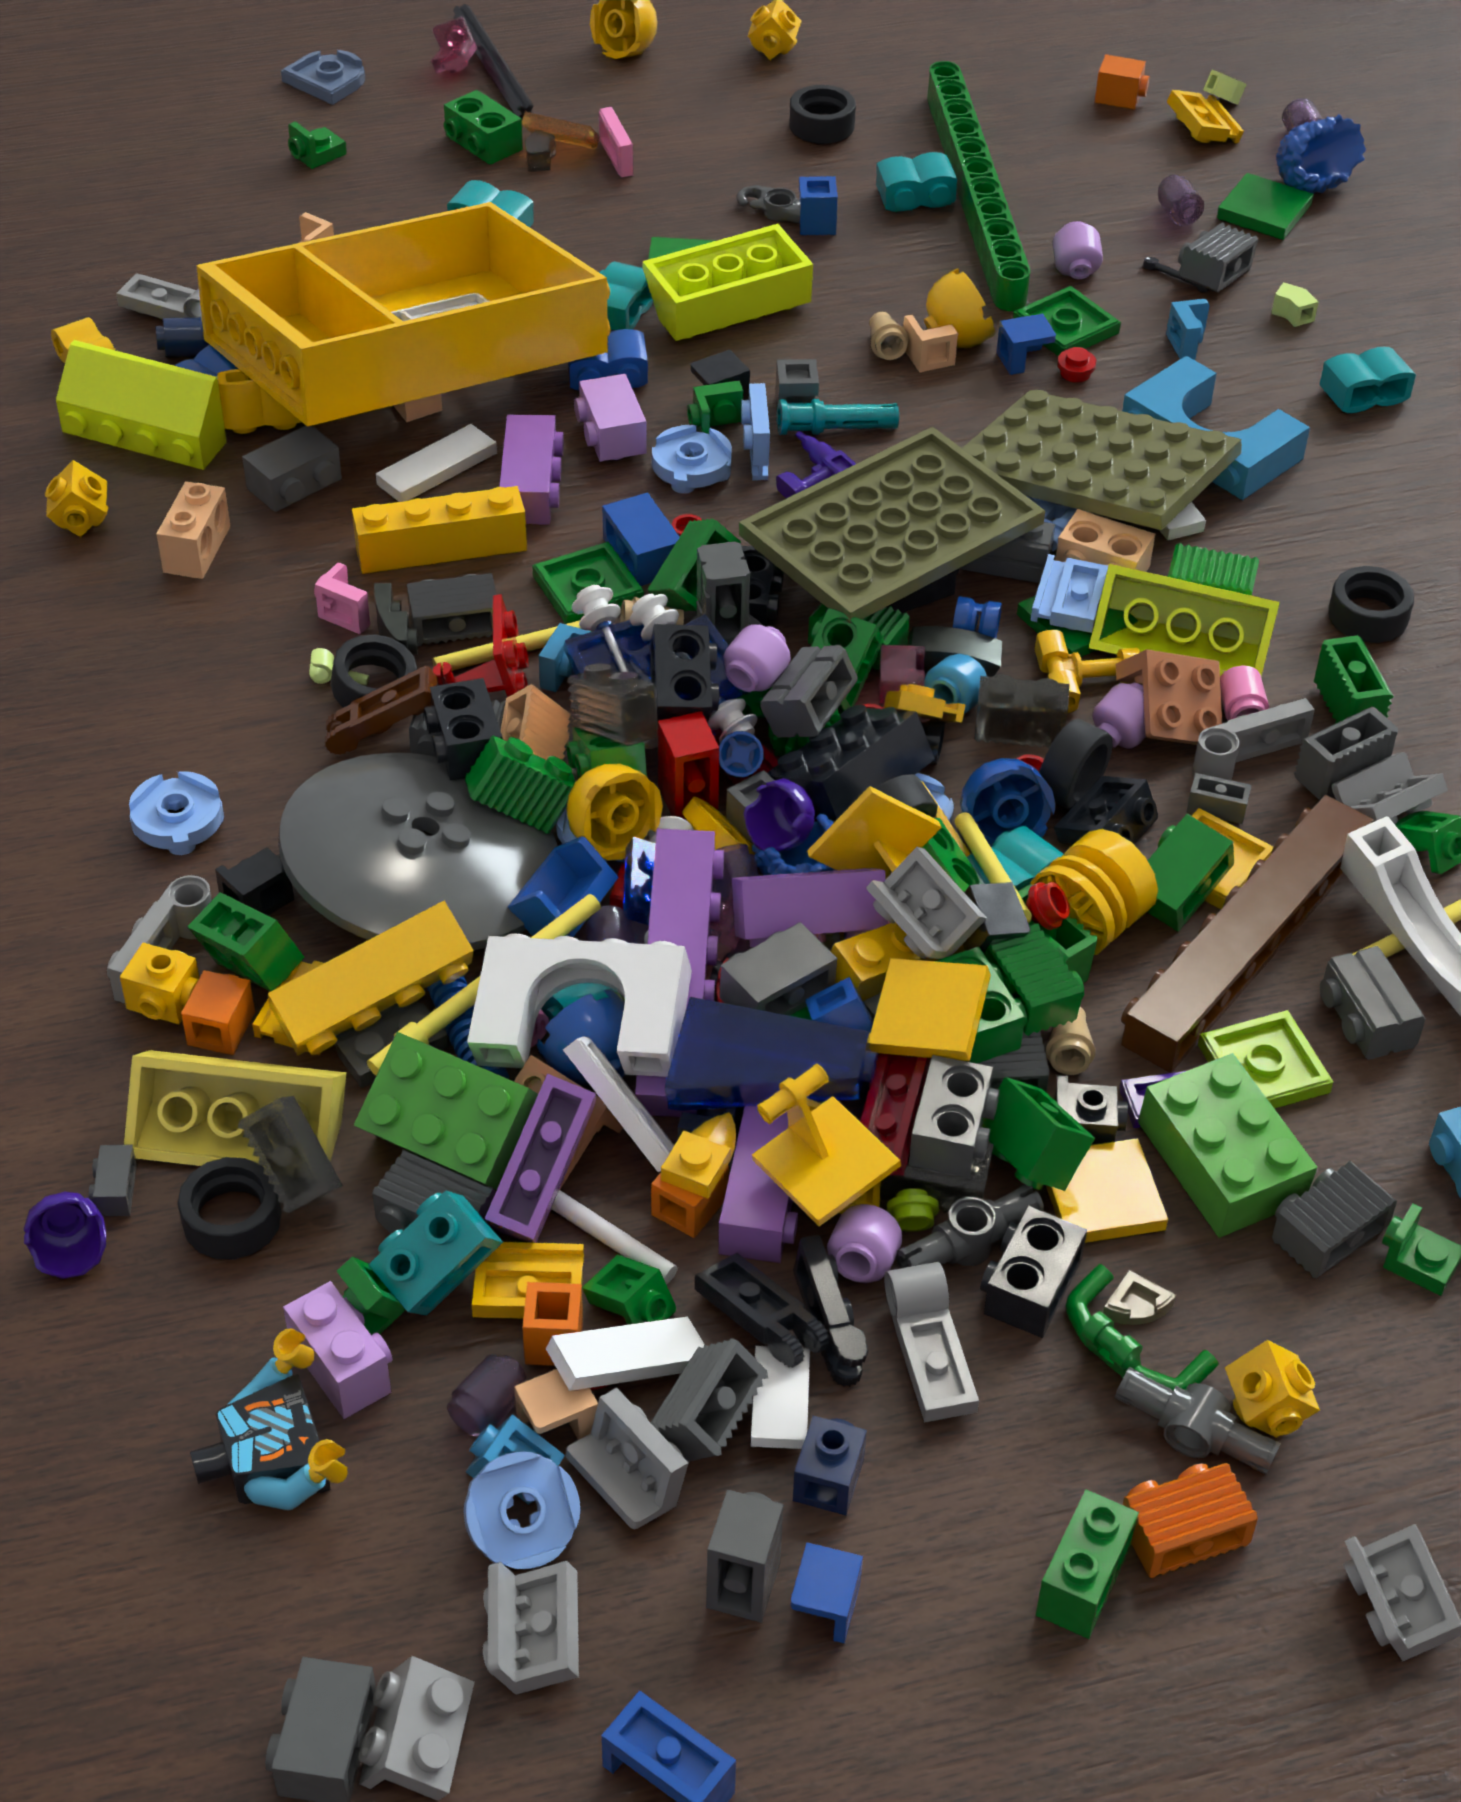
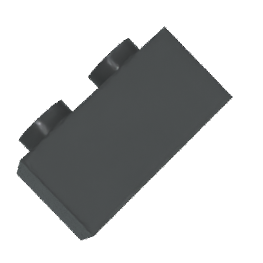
M1195 773L1187 812L1194 813L1198 808H1201L1222 820L1243 824L1252 785Z
M100 1145L99 1156L93 1159L92 1172L95 1184H90L89 1199L97 1206L103 1217L130 1216L137 1168L133 1145Z

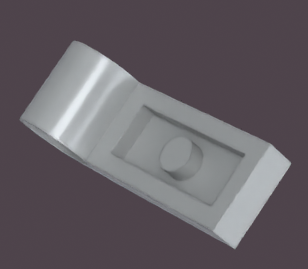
M136 273L116 293L118 306L137 311L138 313L148 314L161 319L201 317L202 321L199 288L194 290Z
M1304 698L1252 714L1242 715L1228 720L1227 723L1203 730L1198 738L1192 770L1193 776H1195V773L1232 780L1236 762L1301 744V740L1309 736L1315 709Z
M193 875L177 878L167 887L158 902L155 901L144 918L141 917L136 921L131 936L120 951L113 953L107 966V976L110 978L115 1001L125 1003L120 975L143 942L171 950L179 937L197 939L187 926L212 901L210 886L205 879Z
M939 1262L886 1271L884 1284L887 1303L924 1422L977 1413L979 1399L950 1315L949 1292L942 1265Z

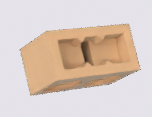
M185 481L156 533L163 573L199 579L204 578L231 527L225 487Z
M1077 509L1058 537L1056 561L1066 562L1067 558L1108 566L1113 564L1147 572L1151 564L1155 533Z

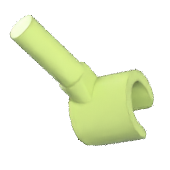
M317 648L311 652L309 675L318 684L327 683L331 680L334 655L329 650ZM352 670L348 672L354 681L367 686L369 675Z

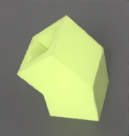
M1211 70L1203 90L1238 105L1247 84Z
M1283 282L1275 294L1271 314L1286 318L1294 327L1315 321L1318 301L1306 289Z

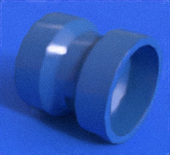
M959 596L955 609L953 628L974 631L997 639L1002 603L988 601L985 604H978L972 598ZM979 612H982V613H981V618H980L979 630H976V629H977V624H978Z
M736 731L728 734L721 741L719 746V764L728 775L744 778L752 775L761 766L763 747L753 734L746 731Z

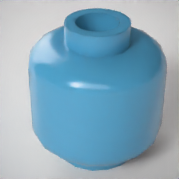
M955 654L946 657L930 669L923 681V686L935 689L933 698L946 700L945 704H965L964 714H966L984 699L988 691V678L984 668L977 660L969 655Z

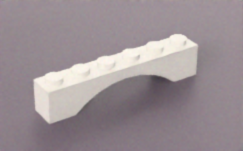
M1388 816L1348 833L1340 869L1461 1016V933L1437 899L1423 871L1415 848Z

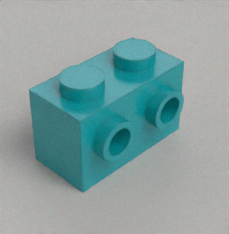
M446 1190L443 1193H436L426 1199L416 1211L418 1217L405 1230H397L385 1238L378 1247L380 1254L368 1264L409 1313L427 1316L503 1243L463 1195Z

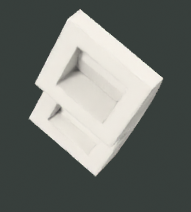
M756 1346L755 1359L767 1370L768 1378L762 1379L763 1387H758V1395L753 1396L751 1447L802 1449L807 1435L809 1348H802L805 1355L802 1363L793 1368H788L787 1365L784 1366L783 1362H779L773 1357L769 1346Z

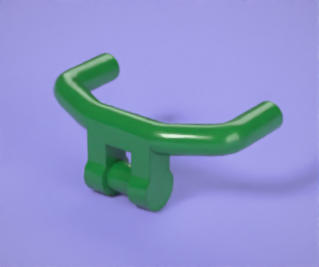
M1098 1264L1070 1292L1065 1308L1079 1339L1091 1352L1122 1378L1128 1368L1131 1367L1172 1390L1176 1386L1185 1390L1189 1384H1201L1219 1365L1217 1359L1209 1351L1203 1349L1176 1378L1143 1367L1140 1358L1142 1345L1130 1335L1124 1337L1113 1328L1114 1322L1104 1313L1098 1311L1091 1316L1087 1305L1114 1279L1112 1273L1102 1264Z

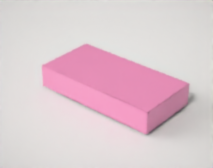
M601 108L599 111V140L618 175L621 177L633 176V144L613 108Z

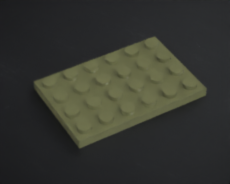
M1029 390L962 449L1025 496L1162 530L1241 454L1242 439L1227 436L1221 431H1205L1192 428L1182 422L1171 423L1153 419L1152 416L1147 414L1136 415L1119 411L1112 406L1088 404L1078 398H1062L1049 395L1043 390Z
M932 426L740 521L739 536L827 608L844 613L849 618L847 622L850 624L853 616L864 619L1044 524L1045 510Z

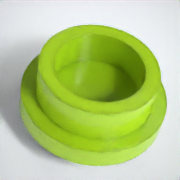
M921 1189L902 1190L897 1193L895 1198L889 1200L886 1205L887 1212L897 1220L901 1231L917 1232L931 1228L934 1225V1216L939 1212L938 1201L928 1196L927 1192Z

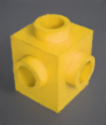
M773 0L767 6H761L750 19L752 24L747 37L750 39L753 47L757 51L763 52L769 60H772L779 53L787 54L796 45V36L801 20L783 0Z
M74 460L55 476L46 488V517L51 519L60 528L68 529L79 537H82L92 526L97 527L107 515V480Z
M144 942L120 975L126 1009L142 1013L150 1019H162L175 1024L181 1023V1012L199 980L195 957L178 950L171 951Z
M1269 1340L1264 1341L1224 1367L1236 1397L1233 1400L1234 1409L1239 1418L1249 1427H1255L1277 1438L1280 1435L1296 1431L1304 1420L1320 1411L1312 1391L1315 1387V1382L1308 1368L1300 1361L1297 1354Z

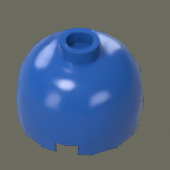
M1009 758L996 759L984 763L976 769L964 785L960 799L962 813L967 812L971 814L990 847H992L995 840L1003 832H1010L1021 826H1026L1040 837H1043L1048 829L1046 823L1050 818L1051 812L1054 814L1056 806L1053 791L1038 770L1019 759Z
M611 989L604 990L608 998L596 1001L590 993L565 1007L545 1027L550 1034L545 1045L540 1039H538L536 1044L538 1053L546 1064L581 1086H590V1084L563 1049L576 1039L584 1036H589L621 1078L626 1075L617 1054L625 1001L618 992Z

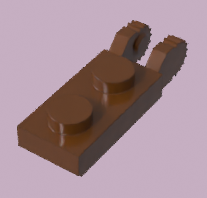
M425 665L352 701L350 705L336 711V714L332 713L331 716H328V720H326V730L328 731L327 736H325L326 750H329L330 754H339L341 756V754H346V751L351 752L357 749L359 740L372 734H381L387 731L394 723L406 717L424 713V707L431 706L430 687L437 686V676L429 666Z

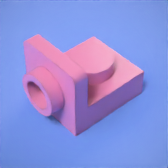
M338 562L326 574L320 576L315 583L314 595L316 597L318 617L361 634L370 626L368 595L366 591L348 584L347 566Z

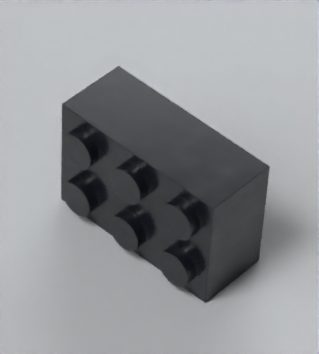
M865 705L850 707L841 713L839 721L829 728L822 729L818 736L809 737L810 742L802 748L780 757L777 761L778 765L767 772V774L774 780L785 778L804 788L813 803L815 811L814 822L817 821L816 817L818 815L824 814L834 823L869 786L875 788L901 775H915L935 760L916 711L896 710L894 707L874 709L866 708Z

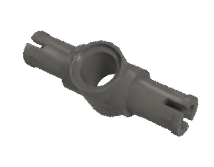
M1026 1184L1021 1185L1015 1191L994 1202L977 1197L959 1199L952 1204L948 1220L934 1226L932 1234L897 1250L896 1259L900 1268L934 1262H939L941 1265L947 1262L951 1264L958 1263L964 1266L981 1264L988 1259L992 1250V1244L1004 1238L1010 1223H1020L1028 1206L1040 1211L1044 1210L1042 1199L1037 1191L1033 1193V1186Z
M1129 1367L1115 1395V1399L1159 1419L1157 1425L1165 1428L1164 1437L1167 1443L1179 1453L1191 1458H1204L1210 1452L1218 1456L1222 1451L1266 1475L1281 1445L1280 1442L1267 1436L1265 1437L1235 1422L1237 1416L1230 1413L1231 1405L1228 1399L1215 1388L1205 1384H1189L1185 1390L1176 1386L1172 1390Z

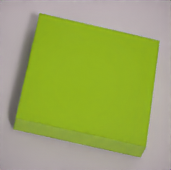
M1288 1010L1201 1033L1199 1036L1198 1046L1208 1062L1234 1053L1274 1108L1331 1093L1333 1080Z

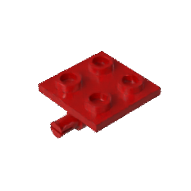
M502 594L493 595L494 659L454 677L449 663L443 662V669L441 663H438L432 670L437 676L438 685L484 678L488 693L505 690L507 697L529 686L526 674L523 672V669L529 668L526 645L524 642L517 643L516 637L519 635L516 615L514 610L507 611Z

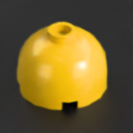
M600 0L598 4H593L590 15L592 38L595 44H601L602 48L607 51L602 53L610 58L623 59L642 54L653 42L657 32V16L651 1Z
M956 268L934 283L928 292L926 309L929 316L924 319L927 330L952 325L958 333L957 348H971L995 336L996 332L992 317L990 316L984 320L982 307L986 306L967 274L964 272L959 274V268Z
M604 764L585 772L575 782L568 795L566 811L570 830L576 838L585 837L601 857L606 860H622L638 853L645 846L641 841L647 836L649 830L655 832L658 828L663 805L660 790L646 775L622 764Z

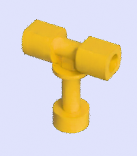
M1047 630L1038 633L1035 653L1040 670L1049 673L1046 691L1052 712L1070 713L1078 710L1080 700L1079 687L1082 685L1083 678L1116 676V663L1140 653V650L1138 648L1119 649L1117 658L1081 661L1078 652L1068 653L1061 631Z

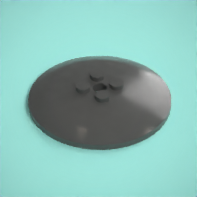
M381 753L359 756L338 762L315 773L293 793L287 802L282 814L278 836L280 859L292 885L316 911L339 927L369 940L445 900L473 950L486 948L488 936L505 937L508 934H520L526 930L524 923L510 911L508 906L551 851L557 847L552 831L546 834L534 826L530 827L527 823H522L519 819H514L503 812H498L495 808H490L479 801H474L470 797L465 778L450 780L445 762L437 763L435 756L413 753ZM422 831L429 832L432 836H426Z

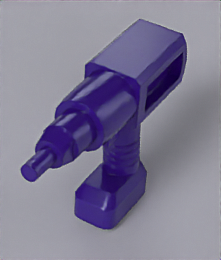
M798 431L796 437L801 441L802 447L809 454V459L816 466L811 468L812 474L803 480H800L794 473L787 471L777 475L776 487L785 498H788L856 463L843 451L839 450L836 452L827 443L819 442L814 437L805 436L801 431Z

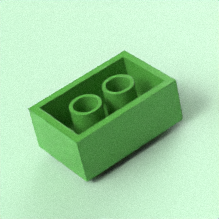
M397 1032L354 1126L497 1190L538 1093L528 1087Z
M1234 1053L1150 1085L1146 1089L1138 1123L1218 1238L1275 1215L1278 1206L1289 1195L1296 1193L1301 1197L1305 1191L1308 1192L1310 1190L1318 1167Z

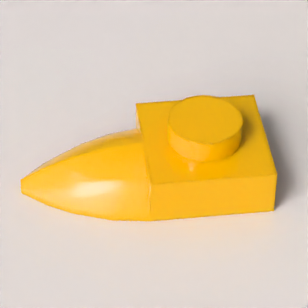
M730 1112L707 1120L691 1133L683 1131L661 1167V1181L708 1199L730 1163L735 1150L736 1129Z

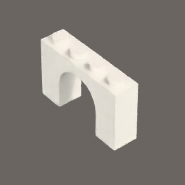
M517 933L508 934L505 937L488 936L467 1040L477 1065L522 1068L529 1058L536 1018L546 1001L555 993L571 985L597 983L616 990L625 999L617 1046V1054L626 1075L675 1077L692 973L685 946H677L667 941H656L652 944L627 943L615 938L605 939L602 942L579 941L569 936H558L554 939H538Z

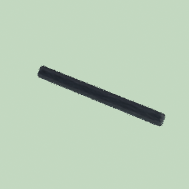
M467 4L461 7L456 6L453 9L455 13L454 20L514 114L522 118V120L525 117L531 118L534 114L532 110L534 107L533 103L472 9Z

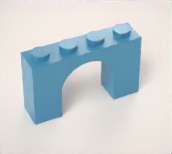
M1185 356L1126 393L1122 411L1136 415L1147 414L1152 416L1153 419L1171 423L1182 422L1192 428L1213 431L1195 424L1190 418L1211 405L1217 373L1192 358ZM1278 409L1250 428L1236 432H1223L1227 436L1242 439L1241 454L1212 482L1244 500L1304 459L1310 427Z

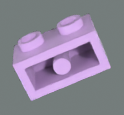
M626 374L579 381L580 398L574 399L576 419L578 422H584L586 443L588 447L594 446L599 460H618L623 457L647 454L646 419Z
M331 1281L283 1306L287 1329L292 1328L304 1334L305 1339L301 1344L312 1348L314 1351V1361L307 1369L343 1419L391 1393L388 1363L392 1362V1355L389 1347L379 1333L376 1332L371 1335L363 1325L365 1323L363 1314L346 1297H342Z

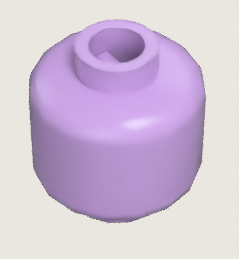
M1075 221L1064 225L1055 234L1052 245L1055 266L1060 274L1071 276L1074 279H1084L1100 268L1103 262L1100 235L1094 227L1084 222Z
M755 624L743 628L727 647L723 656L726 668L725 673L729 681L737 688L747 692H763L771 688L791 660L790 651L783 634L774 627Z
M1119 683L1115 685L1093 710L1092 718L1095 726L1112 736L1113 748L1119 745L1123 748L1132 749L1139 745L1146 737L1143 685L1139 683Z
M867 1204L852 1206L841 1214L827 1244L828 1255L832 1254L834 1256L838 1272L845 1278L862 1283L879 1281L884 1277L885 1272L889 1271L892 1267L897 1250L900 1249L902 1244V1231L897 1220L886 1210Z

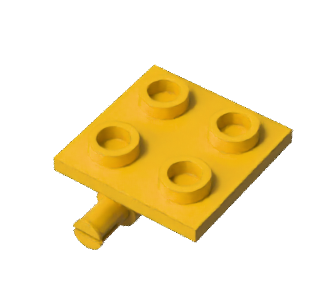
M869 786L807 852L810 858L835 870L877 868L885 870V879H887L916 847L922 848L942 827L938 820Z
M816 1063L795 1080L789 1077L781 1082L778 1092L757 1105L759 1114L768 1124L773 1123L775 1119L787 1111L789 1128L754 1152L752 1159L818 1226H821L901 1167V1162L835 1097L832 1096L813 1111H810L806 1097L829 1082V1077L825 1070Z

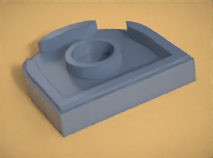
M337 50V55H321L320 51H315L281 70L282 82L333 105L358 90L364 84L365 70L362 60L351 52Z

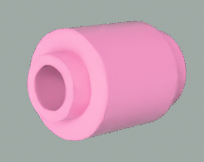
M1236 666L1228 669L1220 676L1221 702L1227 720L1269 709L1262 678L1257 669L1250 666Z

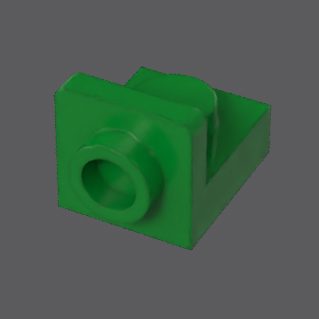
M297 122L288 124V147L291 154L311 169L347 154L346 141L326 127L309 132Z
M740 381L693 387V404L687 405L689 425H696L697 432L709 434L710 426L741 422L743 388Z
M1421 810L1405 816L1395 824L1416 851H1428L1432 873L1442 874L1461 863L1460 815Z
M1412 1203L1404 1219L1394 1216L1385 1232L1382 1244L1389 1247L1383 1268L1442 1296L1461 1262V1245L1418 1225L1423 1208Z
M616 1255L582 1287L589 1304L623 1316L627 1325L666 1320L676 1311L675 1302L660 1269L621 1255Z
M351 1257L336 1271L348 1286L342 1297H346L363 1314L365 1321L363 1325L371 1335L376 1332L381 1334L406 1309L368 1265L369 1263Z

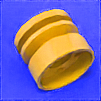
M1104 829L1089 831L1074 843L1062 857H1057L1030 882L1032 885L1038 882L1045 884L1054 882L1062 888L1069 902L1070 918L1077 919V924H1084V929L1090 930V935L1097 936L1094 955H1098L1125 928H1129L1148 912L1156 903L1158 894L1155 873L1146 857L1132 842L1118 833Z

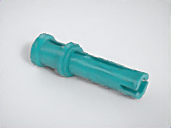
M779 399L777 404V430L779 435H786L788 431H811L812 435H820V433L824 432V429L843 428L897 429L899 425V407L897 403L832 405L824 404L819 399H812L811 403H787L786 399Z

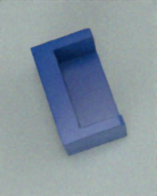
M648 492L603 505V539L611 544L640 586L652 583L680 536Z
M581 836L555 847L509 904L508 908L524 923V927L533 936L588 894L595 896L600 903L619 877L591 843ZM585 921L566 936L574 937Z
M640 1690L601 1735L602 1765L612 1774L624 1762L676 1802H728L735 1794L736 1760Z

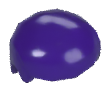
M785 778L767 782L766 785L757 787L756 791L760 793L758 798L744 809L746 830L755 847L763 851L768 847H773L780 853L792 850L803 844L812 831L815 816L812 800L804 788Z
M61 1192L44 1197L28 1212L23 1228L25 1232L24 1244L31 1253L35 1266L39 1271L66 1279L85 1275L100 1263L106 1247V1227L101 1212L89 1198L83 1197L80 1193Z

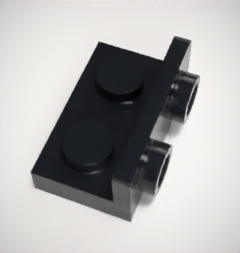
M1101 776L1054 826L1058 841L1074 844L1089 831L1104 829L1118 833L1135 844L1158 819L1156 803L1153 800L1147 780Z

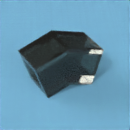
M535 130L525 140L528 172L551 170L550 160L556 155L555 135Z

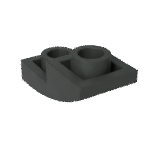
M374 583L379 635L398 641L412 655H418L417 629H409L408 611H402L401 600H393L392 584Z
M944 626L913 627L910 632L907 658L915 661L923 668L932 669L946 657L955 654L969 655L977 660L984 668L986 675L992 679L1001 667V640L974 631Z

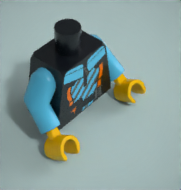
M292 1328L281 1331L273 1344V1351L277 1358H271L244 1389L226 1406L216 1412L221 1442L190 1451L198 1484L231 1474L240 1503H254L283 1510H292L313 1494L331 1490L330 1482L337 1484L346 1479L348 1474L347 1467L337 1461L338 1458L344 1456L345 1449L332 1440H319L299 1374L292 1376L291 1368L293 1366L303 1369L310 1366L314 1361L313 1349L301 1344L305 1339L304 1334Z

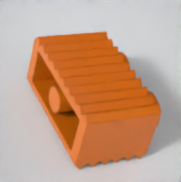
M1228 1463L1208 1468L1206 1464H1196L1184 1470L1178 1479L1158 1485L1153 1480L1142 1482L1133 1487L1127 1496L1124 1497L1123 1501L1124 1506L1139 1512L1132 1546L1150 1578H1155L1158 1574L1164 1575L1169 1570L1175 1571L1179 1567L1185 1568L1190 1563L1196 1564L1199 1560L1205 1561L1210 1556L1216 1557L1220 1553L1225 1554L1229 1550L1238 1549L1240 1546L1246 1547L1252 1541L1258 1521L1256 1511L1252 1509L1251 1502L1247 1500L1246 1493L1242 1491L1241 1484L1236 1481L1235 1473L1231 1472L1230 1464Z

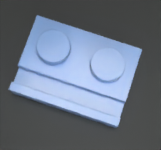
M765 383L749 384V400H741L744 450H750L752 480H768L770 429Z
M1048 554L1032 607L1030 621L1037 622L1039 617L1049 619V625L1092 633L1108 565L1067 558L1066 562L1054 560L1055 555Z

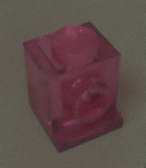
M881 645L879 706L884 707L886 693L888 691H899L901 684L924 686V646Z

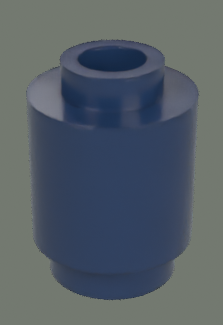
M201 317L163 318L164 326H156L157 350H165L166 358L196 357L201 350L210 345L204 340Z

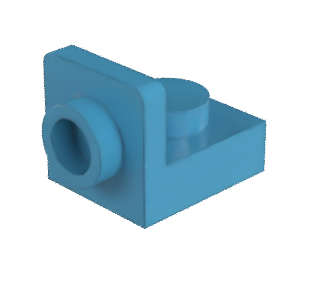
M1206 299L1171 303L1166 335L1180 359L1185 356L1193 360L1196 359L1198 344L1203 341L1210 307Z
M559 623L538 655L540 688L556 692L565 677L572 676L571 662L600 644L599 634Z
M512 1414L497 1429L488 1424L476 1438L469 1449L476 1457L466 1470V1473L474 1478L492 1460L514 1452H532L552 1460L556 1465L560 1464L565 1455ZM522 1493L516 1494L519 1498H521V1499H522L524 1502H526L528 1505H529L531 1502H533V1501H525L524 1498H523Z

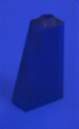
M690 997L664 1087L668 1109L683 1111L757 1106L778 1092L781 1082L789 1077L795 1080L816 1063L825 1070L829 1077V1082L811 1093L807 1098L816 1102L826 1101L832 1096L838 1101L859 1099L863 1081L871 1083L873 1081L878 1053L870 1051L869 1031Z

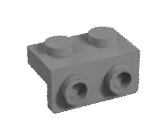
M1404 752L1393 754L1332 784V790L1337 801L1374 819L1373 822L1388 816L1394 824L1398 822L1397 815L1405 811L1406 813H1415L1427 809L1433 805L1431 798L1448 791L1442 773L1414 776L1408 757Z
M916 847L884 882L872 880L866 887L876 899L873 902L875 910L890 923L894 924L896 922L907 934L904 937L907 946L923 959L927 957L942 959L953 955L987 919L924 848Z
M618 1388L600 1396L591 1434L570 1444L565 1455L568 1461L632 1529H638L676 1507L688 1462L683 1458L679 1448L675 1444L668 1442L648 1421L641 1408L633 1405Z
M1416 1524L1364 1547L1361 1546L1356 1536L1345 1540L1352 1557L1351 1560L1343 1563L1357 1594L1362 1595L1367 1592L1375 1610L1366 1613V1617L1381 1647L1390 1643L1401 1660L1405 1661L1461 1636V1619Z
M568 1561L514 1575L501 1562L489 1565L488 1588L485 1589L483 1595L484 1606L488 1615V1640L483 1645V1658L489 1673L501 1681L514 1694L579 1678L577 1570Z
M414 1656L408 1658L393 1671L385 1672L379 1680L373 1696V1705L378 1707L374 1725L364 1737L359 1751V1761L364 1763L359 1784L372 1789L385 1779L437 1801L448 1795L474 1681Z

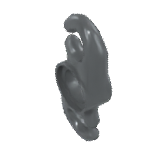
M753 185L744 187L737 194V202L741 206L748 204L747 197L757 198L750 202V207L763 210L764 216L772 221H787L800 224V200L796 199V194L790 189Z

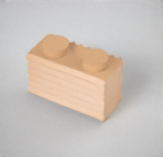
M531 684L506 698L500 730L502 739L508 741L510 737L517 738L526 743L533 750L534 755L545 760L549 756H555L562 760L565 757L563 753L566 748L564 746L567 744L570 735L568 732L569 727L567 726L571 722L568 720L571 714Z

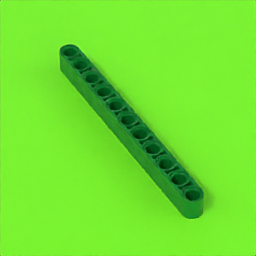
M937 61L931 64L929 69L928 105L944 153L948 156L957 177V193L993 303L1001 310L1014 312L1027 305L1030 267L961 69L954 62Z

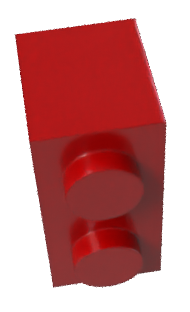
M702 711L658 721V787L671 816L680 817L685 820L687 819L682 814V811L694 796L704 800L718 810L719 746Z

